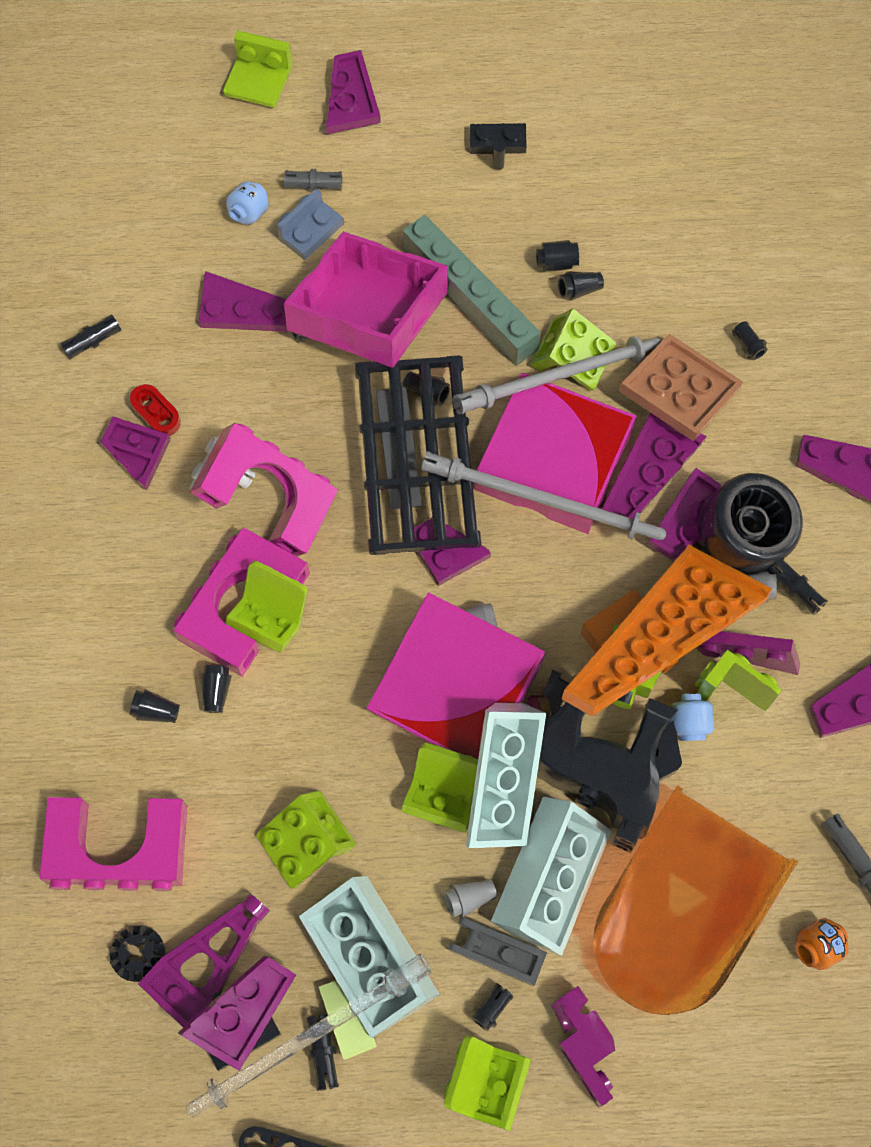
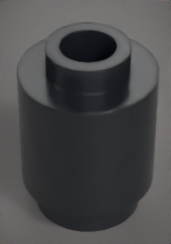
M570 240L542 242L541 249H536L537 266H542L544 272L569 270L573 266H579L578 243L570 242Z

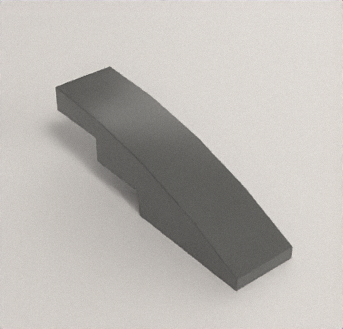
M402 387L405 420H411L406 387ZM390 389L377 390L380 422H391ZM412 430L406 431L410 478L418 477ZM383 432L381 435L387 479H397L393 432ZM420 487L411 488L412 507L422 506ZM389 489L391 510L400 509L398 489Z

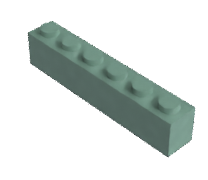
M423 215L402 230L403 250L406 253L448 266V293L446 295L515 366H518L538 350L540 331L426 215Z

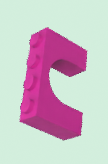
M233 423L224 428L189 493L218 509L229 503L243 474L249 468H260L270 472L277 478L283 488L285 507L269 542L295 556L307 554L338 489L330 485V480L323 475L313 474L307 470L304 463L300 460L287 457L279 452V447L274 443L262 441L253 435L254 432L249 427Z
M244 527L238 535L235 534L231 537L226 547L227 552L221 560L214 562L209 571L210 577L204 586L200 585L195 590L191 599V605L186 612L182 611L178 615L173 630L178 641L216 663L229 667L230 671L241 677L244 676L259 653V648L255 640L230 627L220 619L219 604L223 595L235 584L246 581L248 567L253 561L267 565L289 578L297 580L301 584H304L310 574L306 561Z
M48 797L39 879L46 884H50V889L70 890L71 885H84L83 889L100 891L104 890L105 885H118V890L137 891L138 885H152L151 890L172 891V886H182L188 809L183 799L149 798L146 835L140 850L124 863L107 866L93 862L87 852L86 830L89 804L82 798Z

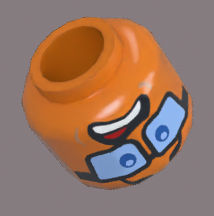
M817 919L798 932L795 944L796 953L806 966L817 970H826L847 956L849 949L848 934L840 924L830 919Z

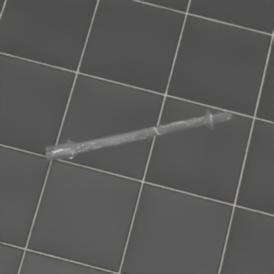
M420 953L396 970L390 968L385 972L382 983L224 1082L220 1083L215 1078H211L207 1081L208 1092L190 1102L186 1107V1113L194 1117L214 1104L222 1110L227 1108L229 1105L228 1096L385 997L389 995L401 997L406 994L408 987L432 973L428 962Z

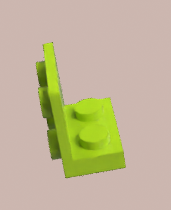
M237 30L234 37L237 59L223 89L224 95L275 108L293 67L290 43Z
M571 309L553 317L530 365L538 371L549 367H561L613 351L616 342L577 311ZM606 365L571 377L589 391L594 390Z
M321 791L299 795L257 833L258 840L291 889L297 888L330 858L348 853L357 845Z

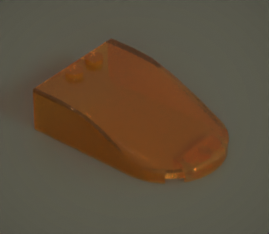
M678 785L604 902L594 928L595 957L600 972L607 984L621 999L631 1006L659 1015L678 1014L694 1010L707 1003L717 994L798 863L794 858H785L681 792L683 788Z

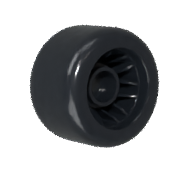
M744 473L726 481L704 501L697 519L698 538L704 552L745 575L763 572L785 559L796 548L803 528L802 511L795 495L784 483L762 473Z

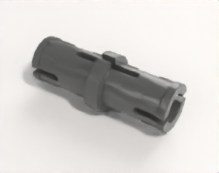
M310 169V171L285 170L284 172L286 175L284 176L285 189H310V192H313L315 189L342 190V171L323 172L317 171V169Z

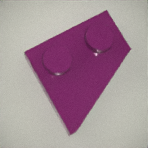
M113 416L102 437L101 444L143 489L148 490L171 439L169 434Z
M432 518L414 527L415 542L434 540ZM445 524L447 539L466 538L464 534ZM484 546L417 551L438 586L491 557V552Z

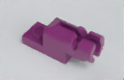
M577 986L551 1005L563 1032H568L570 1035L558 1047L599 1108L613 1099L609 1092L613 1089V1086L602 1070L596 1072L593 1066L614 1052L615 1044L612 1034L596 1011H591L589 1014L580 1013L588 999L581 988Z

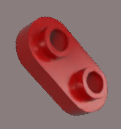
M143 384L133 389L130 394V403L136 414L151 429L169 434V436L175 434L181 425L180 416L176 408L152 385ZM145 401H152L151 404L147 406L143 405ZM163 421H170L168 425H161Z

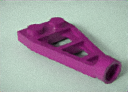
M249 893L240 904L164 955L138 985L182 1027H185L213 1002L212 998L216 992H222L257 925L270 910ZM248 909L254 915L253 918H246L244 911ZM230 927L237 933V941L229 953L221 957L209 946V941L223 928ZM198 953L207 954L214 962V971L207 984L202 988H196L181 974L182 964Z

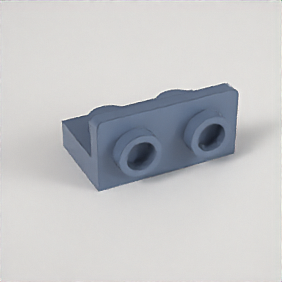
M315 189L310 195L304 196L299 205L290 213H286L281 217L277 225L279 239L303 260H306L344 225V219L323 202L322 193Z

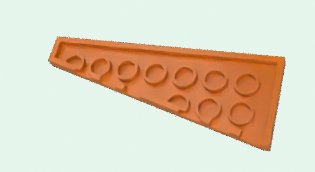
M688 545L566 687L562 700L586 714L594 716L764 603L769 598L772 588Z

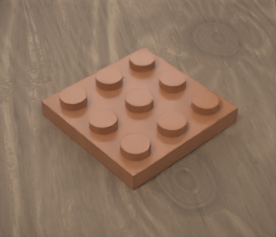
M668 334L621 383L618 391L694 441L736 395L743 381L679 339Z

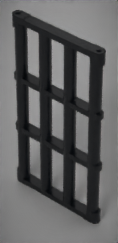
M460 355L398 360L393 368L371 361L355 364V377L359 383L362 422L359 425V430L363 434L366 473L364 490L367 491L371 537L368 540L370 555L477 548L482 546L481 532L477 529L473 482L460 479L452 483L448 481L447 477L428 472L426 477L410 478L406 431L424 430L426 452L439 455L436 429L455 427L458 458L461 459V463L465 467L471 469L467 431L469 418L466 417V412L458 414L456 412L457 409L453 406L454 417L435 418L431 368L449 367L452 404L454 395L464 393L462 371H464L463 357ZM419 369L423 419L405 420L400 371ZM388 372L392 411L391 422L374 423L370 373ZM393 432L397 479H378L375 433ZM460 484L466 538L447 539L442 485ZM429 486L434 540L415 542L411 488ZM398 489L402 543L384 544L379 490Z

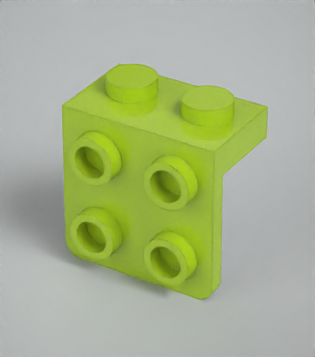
M253 561L248 567L244 596L228 614L226 624L259 643L282 653L300 630L308 589L297 580H293L258 561Z
M729 650L724 653L718 663L711 660L695 683V686L699 688L696 694H701V700L708 701L723 681L764 711L770 707L782 691L772 676L763 672L759 673L750 666V662L739 653H732Z
M422 743L418 752L413 781L404 800L402 812L465 833L470 820L478 759L445 749L439 745Z
M466 1035L456 1051L454 1072L444 1091V1106L469 1118L511 1131L531 1059L495 1048L475 1037Z

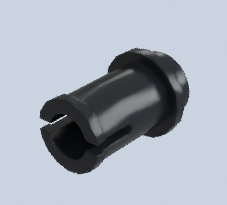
M747 321L741 322L732 331L733 336L737 338L746 350L745 355L748 358L751 357L753 360H757L767 352V342L758 337Z
M498 983L494 985V988L480 1007L473 1009L474 1015L471 1019L486 1031H489L491 1027H496V1019L510 1000L513 999V995L507 989L503 991V987Z

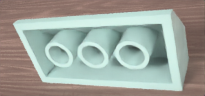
M494 703L485 710L466 840L468 848L527 845L546 719L545 712L523 703Z
M543 797L529 829L527 845L522 846L491 922L516 937L562 956L612 830L571 801Z
M367 876L352 877L299 916L370 1038L377 1036L410 1016L440 995Z

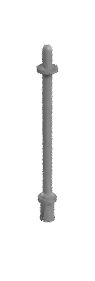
M633 336L627 340L626 347L492 388L487 384H481L475 390L454 395L453 406L457 409L456 412L458 414H464L480 407L488 409L493 406L496 399L627 358L639 363L644 360L645 353L653 351L661 343V340L659 338H652L641 341L639 337Z
M427 451L426 459L423 460L422 471L447 477L449 482L454 483L455 480L464 479L628 530V539L631 540L635 533L657 540H663L666 537V531L663 528L639 521L641 514L639 512L634 514L633 519L467 468L461 463V459L456 457L452 460Z

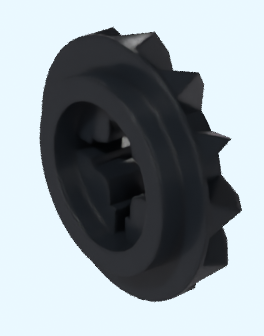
M144 925L128 926L127 929L116 935L112 946L109 948L110 964L114 971L121 978L131 982H140L165 955V946L160 935ZM127 944L137 948L144 944L142 953L147 963L138 959L129 962L132 954Z

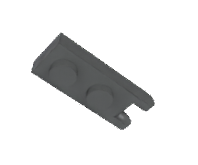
M460 917L458 924L463 928L470 929L463 947L450 943L448 951L533 987L535 986L547 952Z

